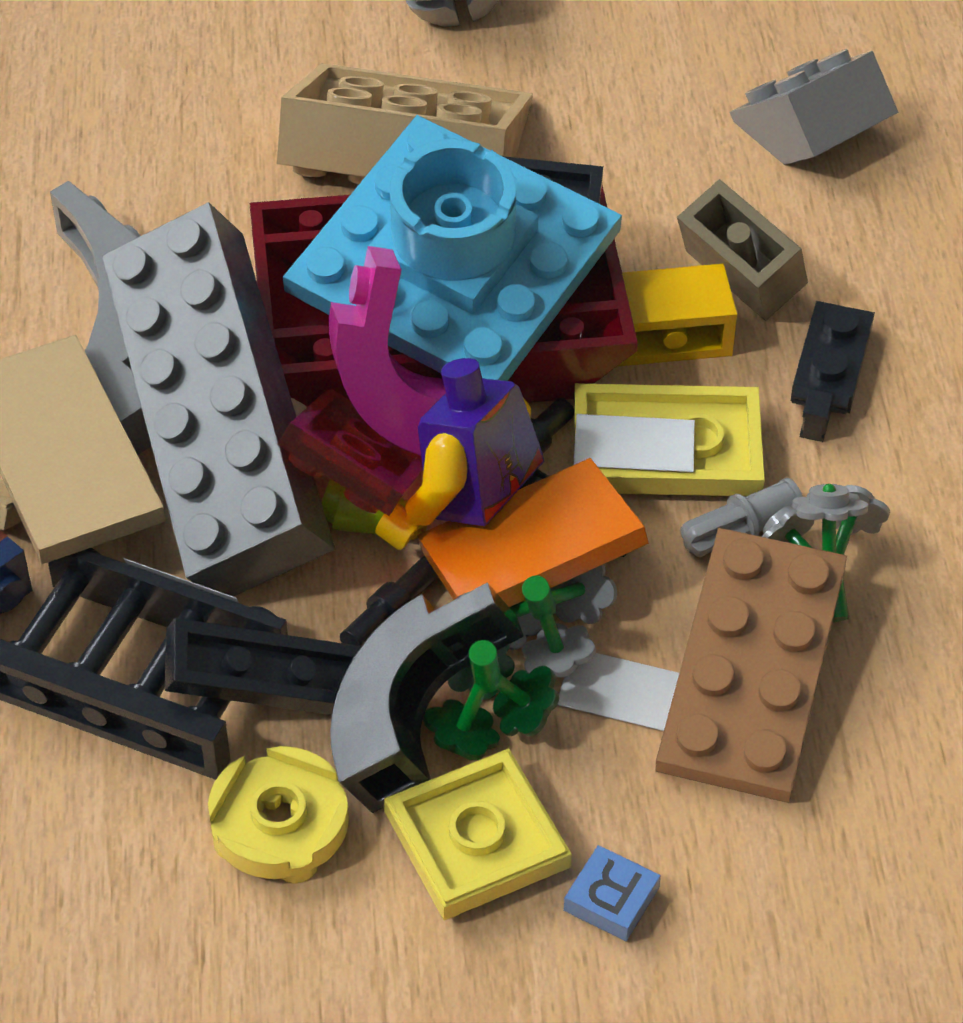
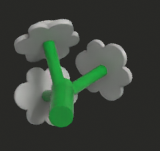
M816 485L809 489L807 497L795 498L792 501V507L787 506L776 512L765 524L762 537L813 548L802 535L811 529L814 520L822 519V550L844 555L851 533H857L860 530L871 534L878 533L882 523L888 520L890 509L884 502L875 499L871 492L860 486ZM843 580L832 623L849 619Z
M605 564L553 588L549 587L545 578L537 575L531 576L524 581L522 592L525 600L509 607L517 616L524 637L511 643L509 649L517 650L522 648L524 658L526 659L524 667L528 673L538 666H547L554 671L556 677H566L572 674L579 665L593 659L596 654L594 642L588 639L589 634L586 627L577 625L568 629L565 625L556 623L553 615L556 614L560 620L568 623L577 621L580 618L587 624L598 622L603 614L602 609L611 606L617 598L615 583L609 577L604 576L606 571ZM538 633L537 640H531L526 643V637Z

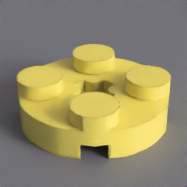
M279 746L266 748V757L255 758L247 763L245 756L229 764L221 772L210 791L208 809L215 851L233 867L255 877L265 879L281 878L285 882L293 884L309 880L316 873L318 866L327 862L336 853L343 843L348 829L349 813L346 792H344V789L338 782L336 771L322 757L308 750L296 747ZM281 802L291 804L292 817L285 821L267 820V815L262 812L264 808L276 810Z

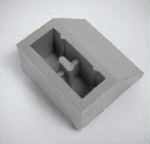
M848 49L834 53L820 61L813 59L789 70L787 72L789 77L778 82L772 80L746 92L745 95L748 103L730 111L734 123L784 165L815 157L899 113L873 51L851 57Z

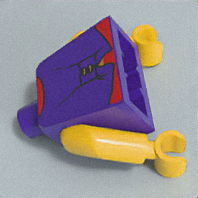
M456 359L442 367L441 375L446 393L420 418L418 434L423 466L422 485L407 501L405 507L399 503L393 504L384 513L375 530L379 537L397 550L404 549L410 540L417 539V535L425 532L427 525H430L435 519L486 526L544 463L543 453L530 419L531 407L523 398L520 387L512 381L482 378L479 362L475 359Z

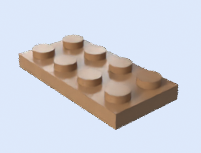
M718 527L657 754L655 772L777 801L790 802L845 572L847 555Z

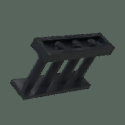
M93 548L48 562L54 589L18 641L7 642L0 639V700L216 780L231 760L226 721L220 719L230 700L201 697L196 706L186 707L161 698L160 696L165 689L166 637L136 684L125 685L103 677L101 673L138 617L164 627H168L174 618L288 635L286 619L277 617L266 608L259 606L249 607L103 556ZM79 597L112 608L77 662L65 663L42 654Z

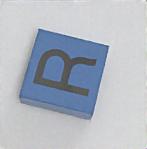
M598 845L564 897V911L627 942L659 890L661 875Z

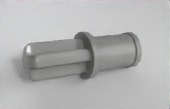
M784 478L779 483L745 497L741 494L731 495L727 499V505L683 524L680 532L684 540V546L689 553H693L698 557L711 553L718 527L759 536V532L763 531L767 521L782 508L792 507L793 499L803 497L802 493L793 480Z

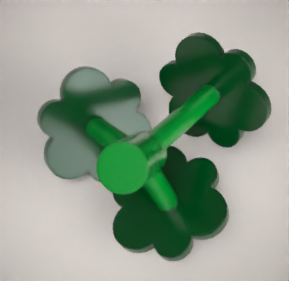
M486 640L477 641L469 649L471 665L447 680L450 688L456 692H464L469 689L470 694L465 706L458 700L448 699L443 703L442 707L434 706L428 708L424 714L423 722L430 731L435 733L433 739L440 748L469 760L482 759L487 748H495L500 740L498 732L492 729L494 723L492 715L480 707L482 701L494 697L500 691L493 702V712L501 719L500 730L507 736H514L518 732L528 737L534 736L544 728L548 716L559 702V693L553 689L556 682L554 671L547 666H538L530 673L526 670H519L508 680L507 677L512 675L515 668L512 658L506 655L510 644L497 651L493 643Z

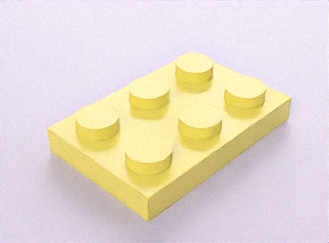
M575 383L574 450L577 414L695 420L694 472L598 467L619 494L709 496L741 494L742 496H748L764 489L765 477L759 387Z

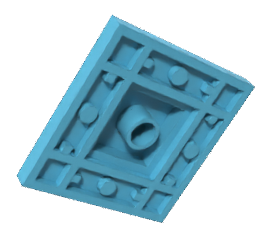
M416 115L283 276L284 292L328 315L330 314L331 302L356 306V304L349 302V287L354 266H364L368 246L392 249L402 270L389 328L388 346L440 373L442 367L448 362L461 358L475 359L479 362L482 378L508 381L620 232L622 215L498 155L492 149L488 150L479 143L472 142Z

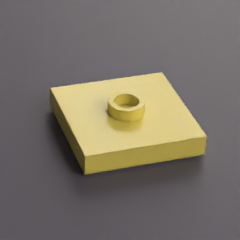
M509 748L384 798V812L444 921L571 868L572 854Z

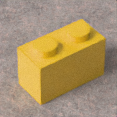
M724 263L622 272L638 346L637 352L618 366L733 356L737 312Z

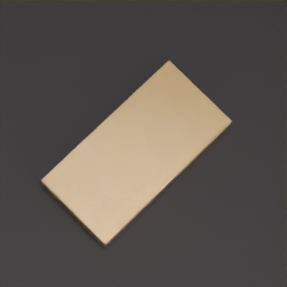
M77 335L0 359V475L41 564L166 522L164 506Z

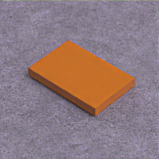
M591 458L519 489L486 526L447 521L417 535L423 554L453 600L488 582L508 607L525 600L522 586L524 581L531 576L537 575L545 578L549 587L553 588L649 544L645 526Z

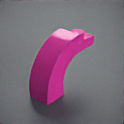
M368 246L364 266L355 265L351 275L349 302L356 304V306L331 302L329 314L331 349L343 386L359 415L372 429L394 445L421 455L418 434L420 418L446 393L443 379L414 373L400 365L389 353L388 334L402 269L392 249Z

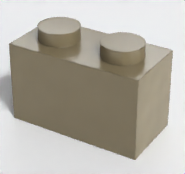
M721 179L715 182L677 216L686 252L701 265L724 263L731 291L765 321L808 283L802 248Z

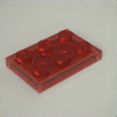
M331 388L324 391L290 422L277 445L290 452L288 459L299 470L316 478H321L324 474L346 488L343 493L351 503L366 512L374 514L380 510L390 516L423 472L421 455L400 448L379 435L359 415L350 400Z

